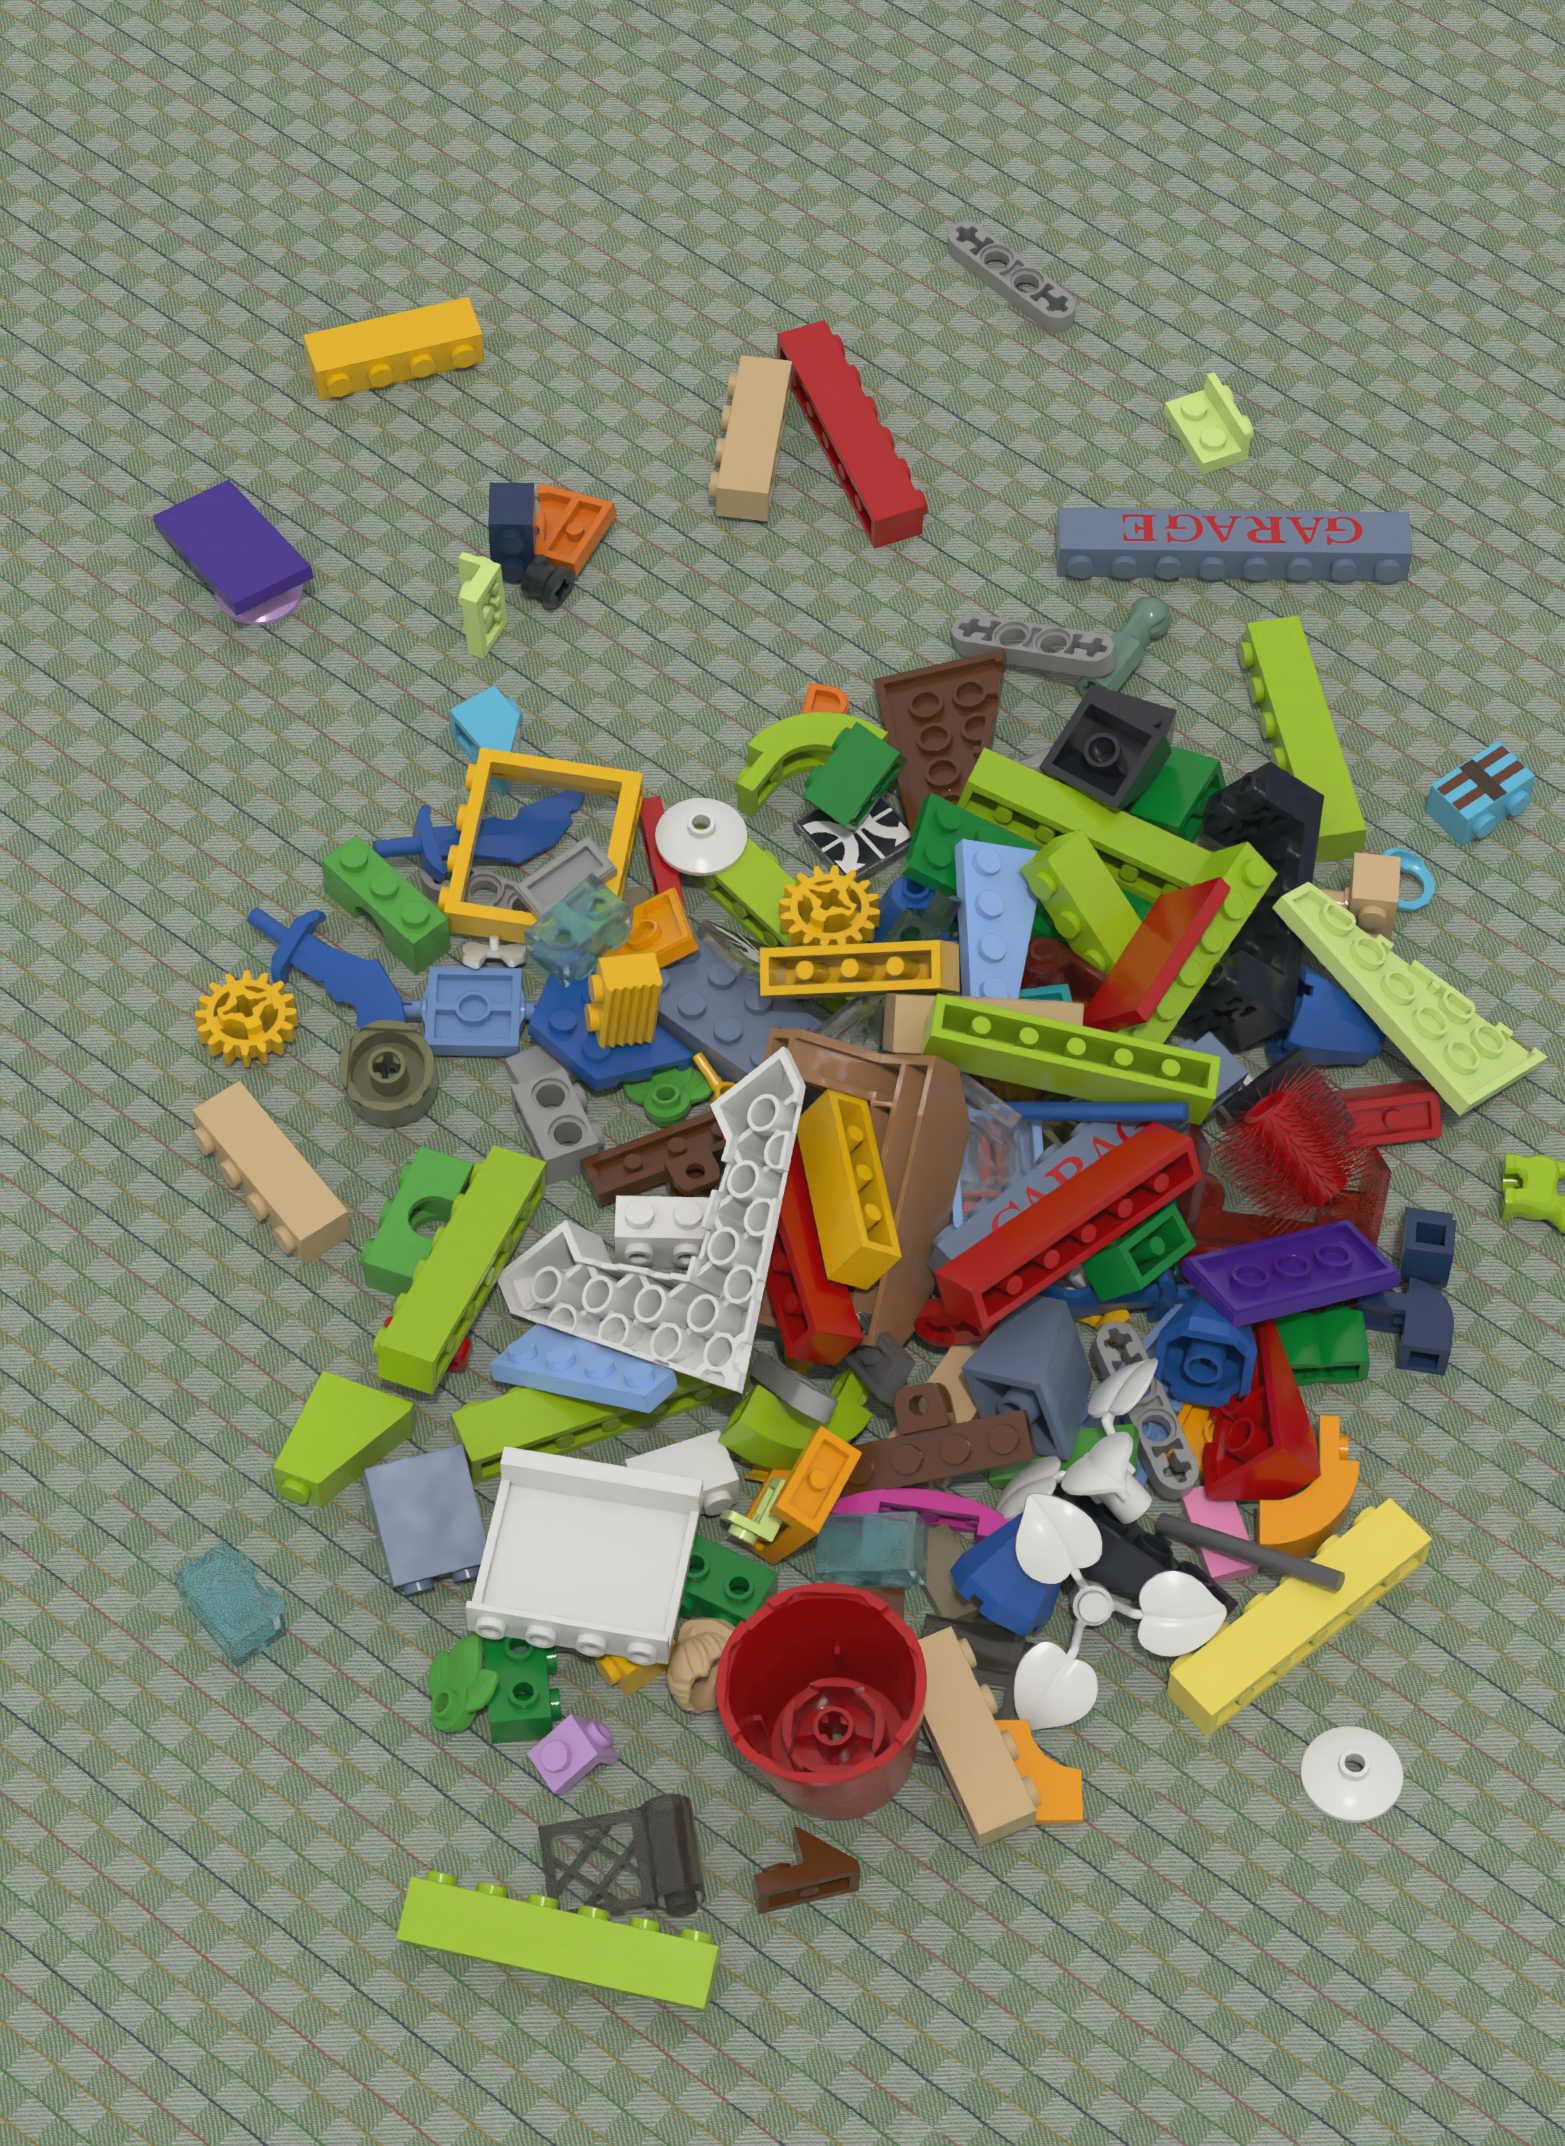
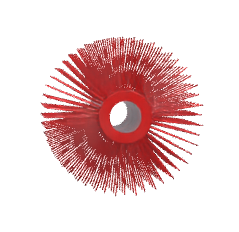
M1318 1068L1297 1084L1298 1080L1307 1072L1306 1070L1285 1092V1088L1294 1076L1287 1084L1285 1083L1282 1091H1279L1285 1079L1284 1077L1279 1088L1274 1093L1271 1092L1272 1079L1269 1095L1262 1098L1258 1090L1261 1100L1256 1102L1255 1105L1242 1100L1253 1105V1107L1249 1111L1229 1112L1241 1113L1245 1116L1221 1124L1244 1119V1121L1220 1131L1223 1132L1240 1125L1218 1138L1217 1140L1231 1135L1212 1149L1214 1150L1226 1144L1222 1148L1224 1150H1219L1212 1156L1213 1158L1221 1152L1228 1150L1229 1152L1226 1155L1224 1154L1218 1161L1233 1154L1221 1167L1234 1160L1235 1162L1223 1173L1239 1164L1241 1167L1237 1168L1230 1176L1245 1169L1233 1182L1246 1175L1247 1177L1235 1188L1251 1180L1250 1183L1242 1191L1257 1184L1243 1197L1245 1198L1259 1190L1247 1202L1249 1203L1258 1196L1263 1195L1251 1208L1269 1198L1266 1202L1267 1204L1255 1212L1257 1213L1259 1210L1271 1205L1260 1216L1262 1217L1276 1209L1264 1222L1278 1214L1280 1216L1268 1227L1286 1216L1279 1226H1281L1297 1212L1293 1220L1278 1236L1292 1224L1307 1206H1309L1297 1224L1305 1214L1306 1218L1309 1209L1314 1207L1303 1228L1305 1229L1315 1207L1321 1205L1320 1222L1323 1203L1330 1200L1335 1211L1331 1201L1334 1196L1338 1198L1336 1196L1338 1194L1351 1200L1339 1193L1343 1188L1364 1187L1346 1184L1347 1182L1372 1176L1367 1175L1347 1180L1374 1167L1371 1166L1351 1174L1376 1159L1374 1158L1360 1164L1376 1152L1374 1151L1363 1156L1378 1142L1364 1150L1362 1149L1373 1138L1357 1146L1370 1132L1357 1139L1355 1138L1366 1127L1354 1134H1349L1365 1120L1346 1130L1357 1119L1355 1118L1344 1124L1356 1111L1341 1118L1352 1106L1334 1115L1337 1112L1335 1110L1342 1108L1348 1101L1333 1108L1345 1095L1331 1103L1329 1102L1340 1091L1325 1098L1337 1086L1335 1085L1333 1088L1322 1092L1333 1080L1321 1087H1316L1314 1090L1312 1089L1315 1086L1308 1090L1309 1087L1317 1082L1321 1084L1328 1077L1325 1076L1313 1083L1319 1077L1316 1075L1306 1082ZM1313 1080L1308 1086H1306L1303 1090L1298 1092L1300 1088H1302L1304 1085ZM1304 1081V1083L1301 1086H1299L1295 1091H1293L1298 1085H1300ZM1321 1089L1313 1097L1309 1098L1310 1095ZM1323 1095H1325V1096H1324L1322 1099H1320L1318 1102H1315L1316 1100H1318L1319 1098H1321ZM1332 1105V1106L1329 1107L1325 1112H1323L1322 1114H1320V1112H1321L1322 1110H1324V1109L1327 1108L1328 1106ZM1341 1122V1123H1340L1338 1126H1336L1334 1129L1330 1130L1334 1125H1336L1337 1123ZM1240 1132L1236 1137L1227 1141L1229 1138ZM1352 1136H1354V1137H1353L1352 1139H1350L1346 1144L1342 1145L1343 1142H1345L1346 1140H1348L1349 1138H1351ZM1239 1138L1236 1142H1234L1233 1144H1231L1230 1146H1228L1227 1148H1225V1147H1226L1227 1145H1229L1233 1140ZM1243 1150L1242 1152H1240L1239 1154H1237L1235 1157H1233L1238 1151ZM1361 1153H1363V1154H1362L1360 1157H1358L1355 1161H1352V1159H1354L1355 1157H1357L1358 1155H1360ZM1249 1154L1245 1159H1243L1242 1161H1240L1239 1163H1237V1162H1238L1240 1159H1242L1245 1155ZM1361 1160V1161L1358 1162L1356 1165H1354L1353 1167L1349 1168V1167L1352 1166L1355 1162ZM1255 1165L1254 1167H1252L1251 1169H1249L1247 1172H1245L1250 1166ZM1258 1169H1261L1257 1174H1255L1254 1176H1252L1251 1178H1249V1177H1250L1252 1174H1254ZM1270 1184H1272V1186H1271L1270 1188H1268L1267 1190H1265L1264 1192H1262L1265 1188H1267ZM1282 1199H1284V1201H1283L1282 1203H1280L1279 1205L1275 1206L1278 1202H1280ZM1296 1205L1292 1210L1283 1215L1289 1208Z

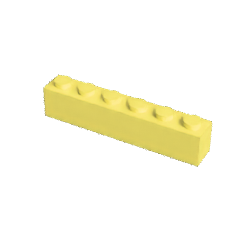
M1391 1498L1377 1509L1374 1506L1367 1507L1355 1518L1352 1528L1341 1537L1337 1534L1329 1537L1318 1548L1316 1557L1311 1560V1562L1345 1573V1580L1340 1591L1337 1592L1284 1574L1279 1582V1587L1269 1595H1266L1264 1592L1256 1595L1245 1606L1243 1615L1231 1625L1227 1621L1223 1622L1214 1636L1195 1654L1189 1652L1175 1660L1169 1669L1170 1676L1166 1695L1208 1738L1424 1564L1427 1560L1432 1538Z

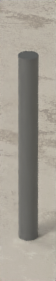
M1161 1513L1156 1523L1157 1532L1337 1592L1340 1591L1345 1580V1573L1176 1516Z

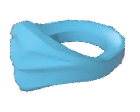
M1390 848L1381 853L1380 855L1401 857L1400 871L1410 873L1422 885L1423 892L1421 897L1414 901L1399 899L1397 910L1401 912H1414L1426 907L1435 893V881L1424 862L1415 854L1402 848Z

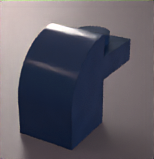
M1405 1207L1402 1221L1400 1255L1397 1270L1401 1273L1400 1282L1409 1283L1410 1278H1415L1433 1287H1447L1454 1256L1456 1220H1453L1452 1213Z
M1410 1278L1406 1294L1389 1289L1357 1297L1354 1310L1363 1311L1365 1329L1400 1335L1396 1368L1445 1376L1452 1347L1454 1317L1448 1301L1435 1287L1422 1280Z

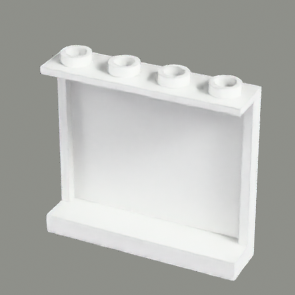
M504 1446L500 1462L501 1482L472 1601H467L465 1606L467 1629L475 1631L478 1635L487 1639L496 1640L510 1637L526 1640L529 1644L540 1648H551L554 1645L575 1648L578 1652L592 1657L610 1654L626 1657L629 1661L639 1665H652L655 1662L668 1664L703 1506V1479Z

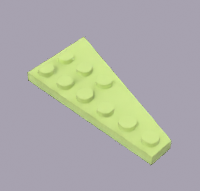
M1310 882L1281 896L1272 907L1284 920L1287 927L1302 940L1316 956L1317 960L1346 989L1350 997L1364 1009L1378 1025L1379 1029L1391 1039L1409 1059L1412 1066L1426 1078L1441 1095L1442 1099L1459 1116L1536 1070L1548 1058V1056L1535 1047L1531 1052H1528L1510 1038L1513 1031L1500 1021L1496 1026H1493L1475 1013L1474 1002L1418 961L1414 960L1409 965L1390 951L1394 944L1384 936L1379 934L1374 939L1355 925L1354 914Z

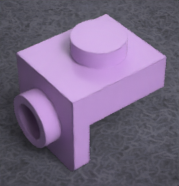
M570 1714L527 1753L551 1791L559 1795H564L599 1763L613 1765L620 1759L611 1745L614 1742L612 1733L600 1720Z

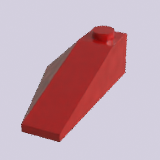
M1273 1318L1251 1324L1257 1347V1356L1250 1393L1239 1398L1240 1392L1230 1396L1229 1403L1219 1408L1211 1407L1209 1418L1215 1422L1212 1442L1204 1444L1202 1465L1206 1496L1213 1501L1282 1500L1321 1476L1316 1437Z

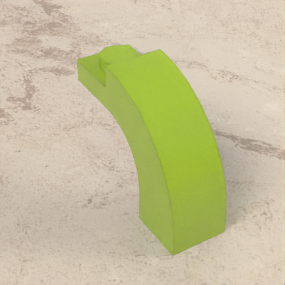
M833 712L799 714L770 725L748 743L747 766L742 769L735 783V789L738 790V810L753 818L777 787L786 779L799 773L813 771L819 764L824 766L835 752L832 750L835 739L846 727L851 729L858 722L887 744L888 732L863 719Z
M848 1366L836 1377L828 1393L838 1401V1404L828 1423L825 1424L797 1410L757 1384L736 1404L718 1442L756 1464L778 1470H792L812 1432L820 1425L847 1443L864 1429L873 1416L871 1412L862 1407L867 1401L871 1390L853 1369Z

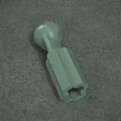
M1148 596L1141 597L1132 604L1128 614L1129 621L1120 632H1115L1111 637L1117 656L1116 667L1105 676H1081L1076 683L1081 695L1085 696L1091 684L1116 692L1120 689L1145 656L1144 650L1152 639L1161 637L1169 629L1172 618L1168 605L1164 600Z

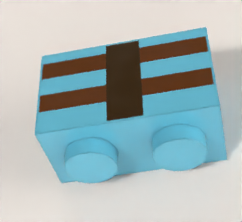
M1498 740L1431 784L1425 812L1462 847L1476 837L1481 839L1487 836L1498 822L1510 814L1516 816L1524 811L1532 799L1531 791L1535 775Z

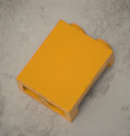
M820 1425L812 1432L792 1470L771 1468L745 1517L751 1519L771 1478L783 1479L785 1483L769 1512L787 1523L788 1526L786 1528L780 1526L773 1542L757 1539L755 1545L752 1546L737 1538L735 1540L772 1565L781 1561L819 1533L862 1452Z

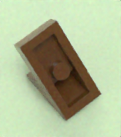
M794 1827L793 1848L798 1865L791 1866L789 1863H777L768 1866L760 1874L754 1875L753 1897L759 1915L859 1891L860 1867L858 1860L805 1830Z

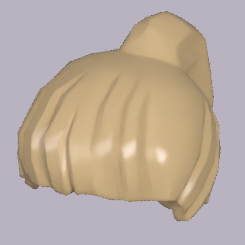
M710 1617L692 1618L679 1629L676 1649L670 1658L666 1680L674 1700L685 1711L699 1714L710 1710L715 1711L718 1708L716 1696L718 1664L727 1640L736 1628L724 1619Z

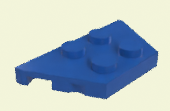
M565 947L559 951L529 1022V1036L594 1091L617 1086L622 1081L636 1082L652 1078V1071L676 1066L678 1071H683L692 1066L693 1054L657 1024L655 1037L651 1044L644 1041L642 1045L635 1042L632 1046L626 1043L623 1047L617 1044L614 1048L609 1045L605 1049L601 1048L598 1045L595 1031L588 1032L584 1014L585 1004L592 1003L589 995L588 977L596 973Z

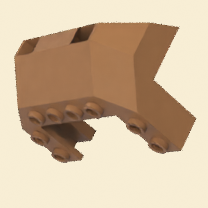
M770 1028L763 1062L780 1048L785 1047L789 1049L807 1090L823 1094L827 1089H832L865 1099L868 1102L902 1258L868 1290L850 1285L847 1286L856 1315L860 1311L872 1314L868 1335H863L864 1339L856 1346H869L879 1349L876 1342L879 1334L883 1332H890L902 1346L915 1331L914 1322L925 1302L932 1299L936 1277L927 1266L928 1260L935 1248L931 1243L949 1224L970 1130V1121L959 1067L938 1056L881 1054L803 1029ZM765 1283L756 1327L781 1333Z

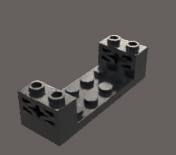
M1268 762L1256 770L1246 773L1239 780L1221 790L1215 791L1209 796L1205 806L1206 819L1203 834L1226 848L1249 842L1277 873L1229 945L1230 956L1213 966L1211 974L1177 1023V1025L1199 1038H1202L1210 1031L1231 1054L1292 1024L1304 943L1287 927L1284 920L1272 907L1286 893L1307 882L1312 884L1324 795L1272 762Z

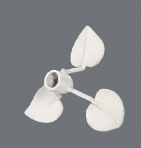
M1156 1358L1130 1364L1104 1380L1096 1389L1089 1402L1088 1413L1095 1419L1102 1417L1101 1422L1107 1436L1099 1440L1090 1452H1087L1084 1457L1072 1464L1067 1471H1059L1061 1460L1057 1456L1043 1457L1026 1465L1007 1484L998 1500L995 1511L1003 1514L1004 1519L1007 1521H1011L1024 1511L1028 1494L1042 1493L1052 1495L1056 1484L1061 1483L1062 1489L1067 1494L1088 1495L1096 1504L1103 1502L1122 1524L1131 1523L1142 1516L1149 1508L1152 1497L1133 1476L1136 1469L1129 1462L1133 1449L1132 1437L1127 1432L1121 1431L1116 1433L1113 1422L1115 1416L1129 1412L1140 1401L1151 1383L1159 1361Z
M1030 1493L1027 1495L1015 1543L1016 1556L1020 1566L1028 1576L1041 1583L1057 1584L1065 1580L1069 1574L1072 1575L1076 1583L1071 1589L1069 1600L1077 1618L1074 1621L1073 1636L1067 1654L1060 1646L1053 1642H1040L1024 1654L1016 1669L1013 1687L1015 1709L1019 1720H1028L1030 1730L1034 1731L1064 1726L1080 1720L1090 1711L1096 1701L1098 1694L1096 1674L1087 1662L1075 1659L1080 1649L1083 1630L1086 1625L1096 1626L1104 1623L1109 1619L1112 1611H1117L1133 1619H1141L1137 1632L1141 1645L1154 1654L1172 1657L1189 1653L1210 1640L1224 1622L1227 1611L1226 1607L1198 1579L1180 1571H1164L1148 1579L1139 1592L1141 1610L1129 1607L1120 1600L1112 1599L1105 1585L1084 1579L1079 1570L1080 1568H1086L1095 1564L1102 1554L1101 1534L1091 1517L1074 1504L1059 1497L1042 1493Z

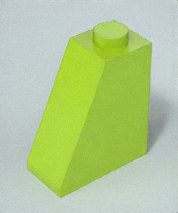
M323 1370L273 1466L276 1490L291 1502L297 1504H306L308 1502L323 1507L358 1479L364 1469L374 1466L412 1435L416 1427L414 1404Z

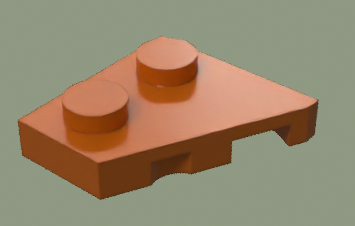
M540 483L537 491L539 513H537L536 521L538 530L536 557L543 554L552 559L554 566L558 568L565 566L574 571L575 576H577L616 517L615 505L610 501Z

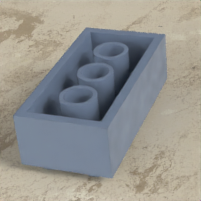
M695 933L699 949L659 969L663 985L657 1025L689 1050L693 1057L702 1052L723 1082L737 1084L763 1063L770 1028L803 1029L828 1037V1026L789 999L779 1000L760 996L759 978ZM693 1060L692 1065L699 1069Z

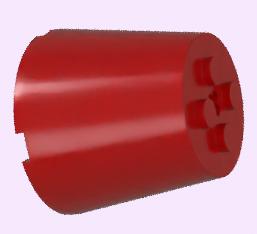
M814 1583L797 1586L775 1594L766 1599L767 1604L753 1613L744 1623L741 1620L730 1635L722 1651L716 1676V1696L725 1729L744 1757L776 1792L795 1809L812 1817L825 1820H848L865 1816L884 1806L899 1792L913 1766L927 1695V1671L921 1646L911 1627H908L903 1619L889 1607V1604L868 1591L844 1584ZM834 1733H844L845 1736H840V1739L833 1740Z

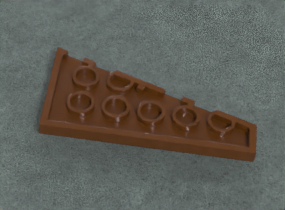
M1005 649L874 679L885 730L888 732L889 745L908 760L898 773L897 780L911 838L922 801L930 793H933L957 805L984 747L989 750L993 749L1006 667Z

